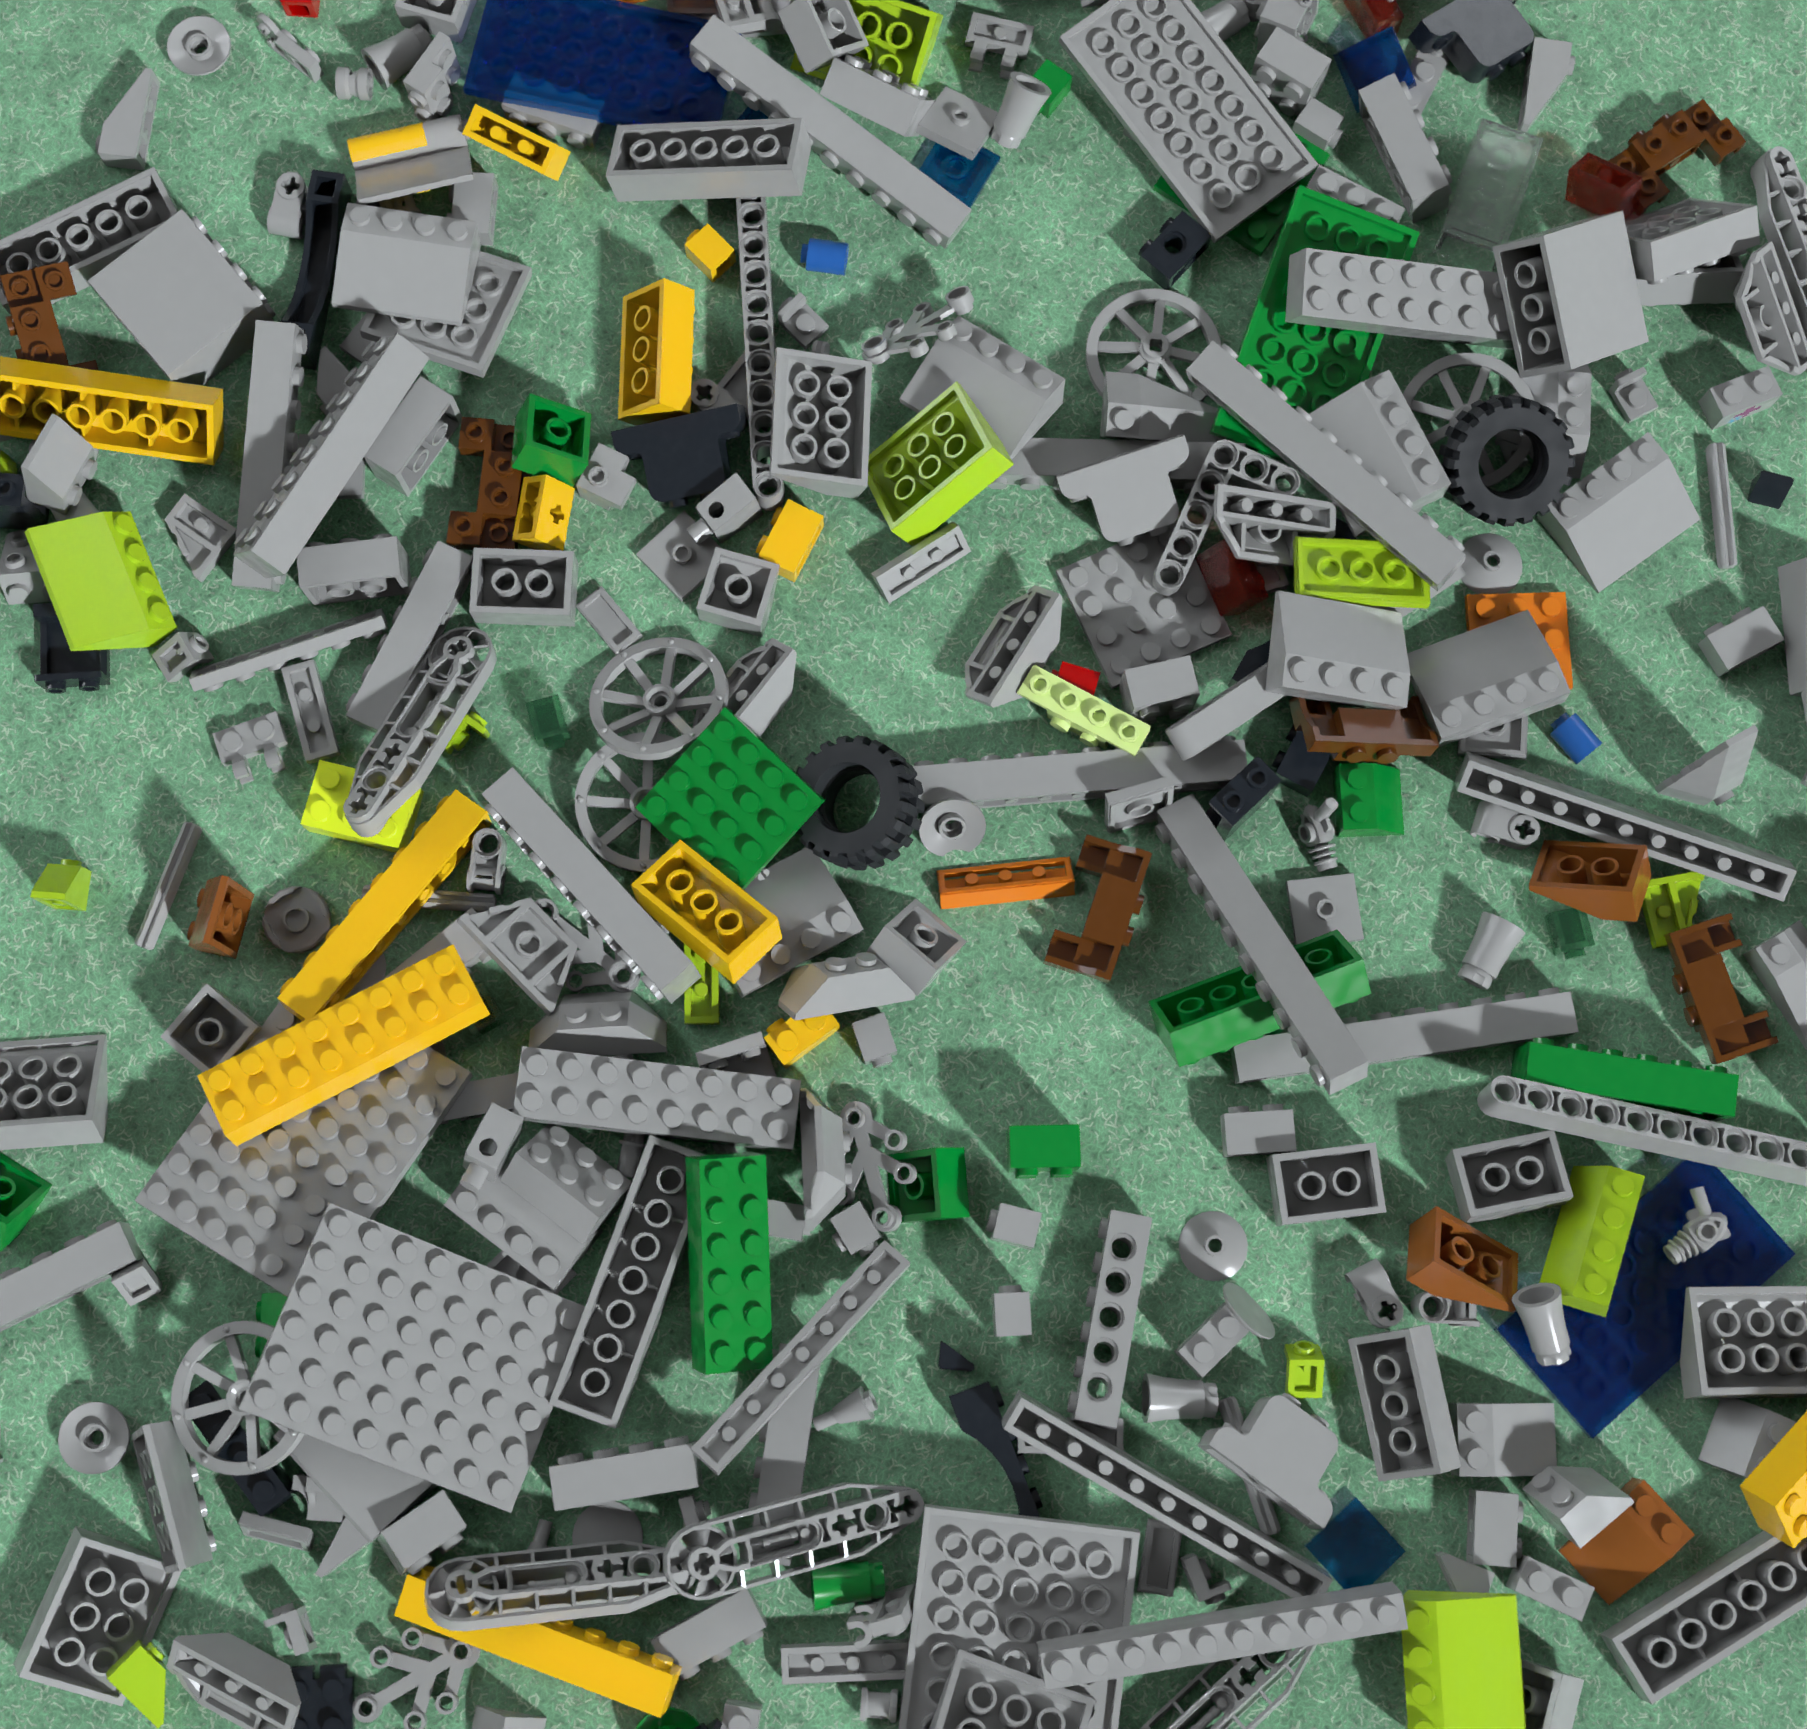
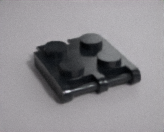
M347 1663L320 1666V1678H315V1672H313L315 1665L290 1666L301 1701L293 1729H355V1716L353 1714V1703L355 1701L354 1676L347 1677Z

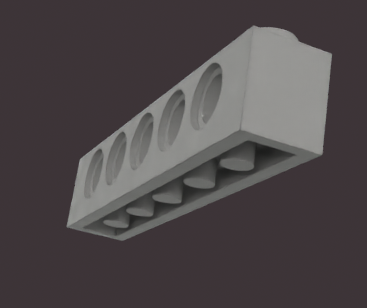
M1112 1209L1108 1213L1107 1218L1101 1217L1098 1238L1103 1239L1101 1252L1095 1251L1092 1264V1272L1097 1273L1095 1287L1089 1286L1085 1305L1091 1308L1089 1322L1083 1320L1079 1342L1085 1343L1083 1357H1076L1073 1377H1078L1079 1381L1077 1392H1070L1067 1412L1073 1413L1072 1421L1075 1423L1109 1430L1117 1428L1152 1217ZM1115 1241L1126 1243L1129 1247V1256L1126 1258L1115 1256L1112 1251V1243ZM1116 1275L1122 1279L1124 1287L1121 1292L1114 1293L1107 1288L1106 1278L1108 1276ZM1102 1310H1112L1117 1315L1118 1322L1115 1327L1108 1328L1101 1323L1100 1312ZM1104 1344L1110 1348L1112 1357L1109 1362L1102 1363L1094 1357L1093 1351L1096 1345ZM1098 1379L1103 1382L1106 1392L1102 1398H1094L1089 1394L1087 1385L1090 1380Z

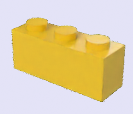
M477 104L474 105L462 133L556 181L559 180L571 151Z

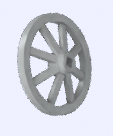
M1155 288L1126 293L1109 303L1099 313L1091 326L1085 352L1086 367L1090 380L1098 394L1103 398L1104 375L1099 366L1098 353L1138 354L1137 357L1118 372L1133 374L1144 366L1147 368L1146 378L1156 381L1157 370L1162 368L1178 392L1202 402L1208 395L1198 387L1195 391L1191 392L1169 359L1193 363L1200 353L1172 347L1171 345L1200 328L1208 345L1213 340L1219 346H1222L1215 324L1202 307L1182 294ZM1142 304H1155L1152 333L1149 334L1126 309ZM1165 305L1182 311L1192 319L1165 336L1162 334ZM1116 317L1140 342L1099 341L1107 324ZM1156 346L1160 349V352L1150 351L1149 348Z
M1458 353L1440 358L1423 368L1408 384L1403 392V396L1412 411L1449 421V424L1426 435L1431 445L1447 437L1444 435L1449 426L1455 427L1458 423L1455 417L1462 410L1470 411L1472 409L1471 404L1480 400L1490 371L1500 375L1513 387L1516 393L1511 395L1521 396L1534 401L1528 385L1511 366L1495 357L1480 353ZM1461 366L1481 367L1467 404L1463 403L1447 371L1448 369ZM1438 375L1454 410L1414 400V398L1425 383ZM1503 430L1494 435L1496 438L1518 445L1513 456L1496 471H1494L1483 447L1479 463L1485 476L1480 478L1487 487H1492L1502 482L1522 464L1532 446L1530 438L1525 433L1522 436L1509 430Z
M676 637L645 640L621 651L600 671L590 693V717L602 741L621 755L639 760H660L684 753L722 709L727 707L729 699L728 681L724 669L716 656L697 642ZM665 654L661 683L653 685L636 662L649 656ZM682 654L700 661L701 664L673 689L672 682L676 655ZM627 668L645 693L641 697L608 689L616 677ZM712 673L715 682L714 695L681 699L706 674ZM604 701L642 709L608 725L604 719ZM709 708L706 715L694 728H691L677 714L678 711ZM651 719L641 743L632 742L617 735L624 730ZM669 721L682 734L666 742L654 743L663 722Z
M646 732L622 736V738L641 743ZM658 733L654 743L666 742L675 738ZM604 745L590 758L579 777L575 791L576 819L585 840L602 859L617 868L635 873H644L659 858L650 859L652 823L635 807L653 788V760H643L642 787L638 788L611 759L618 753L609 746ZM602 766L631 795L630 799L588 796L593 779ZM588 807L631 810L632 812L599 838L591 825ZM638 820L641 821L639 859L623 856L608 847L609 844Z
M234 1321L218 1326L207 1332L193 1344L178 1367L171 1394V1413L174 1428L186 1451L194 1460L209 1470L225 1475L260 1473L283 1461L293 1452L304 1436L303 1433L272 1422L286 1434L273 1449L261 1456L259 1417L239 1409L252 1378L238 1335H258L266 1338L268 1342L274 1329L273 1325L257 1321ZM224 1340L226 1341L238 1378L236 1382L201 1363L206 1354ZM194 1373L227 1391L226 1398L189 1408V1391ZM230 1410L232 1412L231 1416L207 1448L197 1436L191 1420ZM245 1418L248 1461L234 1462L219 1457L218 1454Z

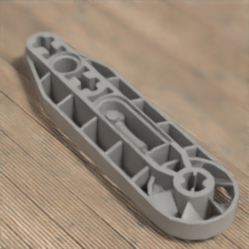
M1777 146L1766 151L1756 160L1751 167L1750 175L1756 189L1759 220L1768 242L1772 241L1807 339V185L1801 178L1792 154L1786 148Z
M460 627L441 635L431 645L358 760L350 793L344 803L343 810L351 828L359 836L368 838L378 834L390 816L412 797L427 779L495 667L497 661L496 650L486 632L476 627ZM470 639L479 640L477 646H473ZM489 647L486 659L480 661L477 651L480 648Z
M850 1482L835 1484L690 1524L678 1530L668 1541L664 1551L663 1571L668 1583L682 1596L693 1600L713 1599L863 1556L918 1520L924 1511V1501L915 1489L907 1486ZM845 1488H861V1497L838 1503L835 1491ZM870 1489H885L872 1494ZM827 1494L828 1506L807 1512L803 1511L802 1500ZM904 1498L909 1499V1504L903 1508L904 1511L896 1508L890 1509L888 1506H899L904 1503ZM793 1503L794 1515L769 1521L767 1510ZM874 1505L876 1517L873 1521L867 1523L865 1511L869 1506ZM759 1513L760 1525L735 1531L733 1519ZM837 1517L846 1520L852 1519L853 1523L845 1521L837 1524V1530L832 1528V1524L837 1522ZM725 1522L726 1534L711 1525ZM796 1526V1529L787 1533L762 1538L761 1542L750 1544L749 1539ZM866 1535L871 1536L872 1540L858 1550L847 1551L846 1541ZM799 1539V1543L757 1555L752 1553V1550L762 1547L764 1550L771 1548V1546ZM680 1540H682V1541L687 1545V1547H685V1546L680 1542ZM738 1543L740 1559H737V1552L733 1544ZM837 1544L840 1555L814 1562L813 1550ZM699 1554L706 1557V1561L701 1563L702 1569L694 1566V1563L699 1561ZM803 1554L806 1565L779 1571L778 1560ZM769 1563L771 1575L745 1582L744 1570ZM681 1564L683 1570L670 1572L671 1566ZM715 1575L721 1581L719 1585L712 1579ZM735 1575L738 1584L729 1586ZM691 1577L699 1580L694 1594L687 1593Z
M618 1540L450 1559L434 1568L427 1578L424 1603L428 1616L437 1625L449 1631H472L625 1614L669 1596L679 1595V1593L668 1583L663 1571V1554L666 1547ZM681 1564L670 1567L671 1573L683 1570ZM639 1573H646V1574H648V1575H647V1576H640V1575H638V1574H639ZM691 1577L688 1590L691 1589L695 1581L693 1577ZM475 1611H479L477 1615H472Z
M1317 1645L1299 1647L1293 1651L1287 1649L1285 1650L1284 1659L1279 1663H1270L1267 1660L1268 1653L1246 1656L1239 1662L1235 1659H1230L1235 1666L1212 1687L1204 1678L1222 1661L1211 1662L1140 1729H1151L1174 1706L1182 1715L1167 1729H1185L1213 1702H1215L1217 1707L1214 1705L1210 1708L1209 1712L1189 1729H1204L1221 1714L1220 1711L1224 1715L1209 1729H1227L1235 1721L1242 1729H1255L1289 1697ZM1258 1659H1260L1265 1668L1268 1671H1270L1267 1675L1263 1672L1262 1669L1260 1670V1667L1256 1663ZM1300 1661L1294 1672L1291 1668ZM1246 1672L1252 1676L1255 1675L1254 1678L1257 1683L1253 1687L1248 1683L1245 1684L1242 1676ZM1289 1672L1292 1678L1287 1687L1272 1702L1265 1693ZM1202 1682L1208 1691L1184 1712L1177 1703ZM1262 1696L1269 1706L1245 1727L1238 1718Z

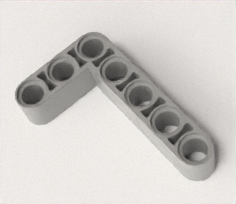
M1223 439L1215 442L1205 458L1153 574L1152 584L1154 589L1166 596L1172 595L1179 590L1214 515L1215 494L1209 495L1203 492L1201 483L1209 481L1215 485L1218 483L1227 485L1230 482L1243 488L1294 496L1301 482L1297 471L1230 440ZM1225 452L1230 458V463L1225 465L1219 464L1215 460L1214 454ZM1248 465L1256 466L1261 476L1258 478L1249 477L1245 472V467ZM1280 478L1287 480L1290 483L1291 490L1287 492L1280 491L1276 487L1275 480ZM1190 511L1199 512L1203 516L1204 522L1198 525L1192 524L1187 518V513ZM1177 541H1185L1190 546V553L1185 555L1177 553L1173 544ZM1167 570L1172 571L1177 577V582L1172 585L1165 584L1160 578V573Z

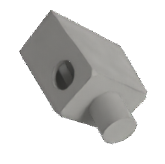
M735 473L697 504L695 508L701 519L686 530L697 545L701 544L711 535H714L719 543H724L761 517L763 512L756 497L740 476Z
M493 1102L491 1103L464 1154L463 1167L467 1170L460 1180V1184L473 1192H479L485 1179L495 1182L520 1138L523 1117Z

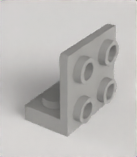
M761 1031L695 1053L700 1068L777 1077Z

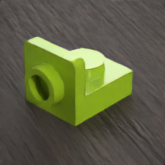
M473 711L469 715L466 714L444 751L448 754H451L454 749L460 751L470 738L468 734L470 729L487 740L490 733L485 726L488 723Z
M1304 1340L1297 1341L1294 1344H1285L1284 1353L1287 1358L1285 1393L1294 1398H1322L1325 1359L1320 1346Z

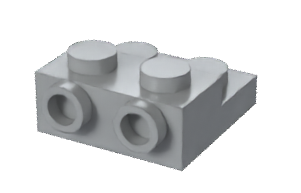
M440 31L403 80L408 93L407 97L414 108V114L422 122L439 119L441 116L446 117L453 107V97L449 86L455 85L460 77L461 68L451 39Z

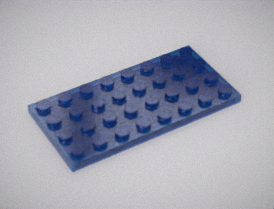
M487 0L463 86L466 95L597 120V122L615 126L722 121L729 91L724 89L718 83L717 78L711 73L699 70L690 58V43L709 20L616 0Z
M1682 1159L1639 1198L1606 1318L1563 1305L1571 1349L1568 1361L1560 1365H1540L1537 1362L1535 1353L1531 1349L1527 1333L1517 1310L1506 1317L1494 1330L1587 1437L1593 1439L1680 1360L1685 1292L1687 1287L1761 1286L1789 1261L1795 1253L1716 1166ZM1703 1186L1712 1212H1721L1727 1217V1227L1731 1236L1718 1241L1704 1253L1699 1251L1697 1256L1686 1257L1685 1262H1679L1675 1265L1665 1255L1663 1247L1668 1244V1240H1673L1674 1236H1678L1677 1232L1679 1230L1683 1231V1226L1689 1222L1686 1213L1695 1208L1690 1189Z

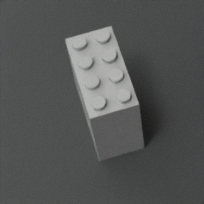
M181 209L95 274L88 282L170 381L203 386L253 347L256 320L273 321L272 318L276 313L267 303L268 300L257 286H252L247 280L248 277L236 262L232 263L227 257L228 254L220 243L208 235V231L196 216L190 219Z
M1623 211L1570 222L1493 247L1520 378L1572 370L1649 342Z

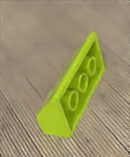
M1610 1165L1573 1166L1569 1179L1573 1198L1561 1206L1539 1282L1558 1285L1561 1288L1563 1305L1606 1318L1645 1175Z

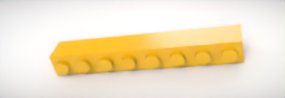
M456 789L450 796H445L438 803L436 813L428 822L424 821L418 826L414 833V838L407 847H402L396 852L389 868L384 873H379L373 879L370 890L362 899H357L350 906L348 916L342 923L330 929L324 944L319 950L313 951L307 956L303 963V968L295 978L292 977L283 984L280 995L277 998L283 1007L301 1021H304L343 1001L472 848L474 835L479 830L491 826L492 822L488 812Z
M426 1566L414 1575L407 1574L394 1616L660 1718L669 1709L682 1666L673 1663L674 1660L671 1657L661 1653H654L653 1655L640 1651V1646L626 1640L616 1642L606 1638L607 1634L599 1629L586 1628L585 1630L574 1626L572 1620L472 1631H449L437 1625L428 1616L424 1603L426 1580L435 1567ZM475 1611L472 1615H477L479 1611Z

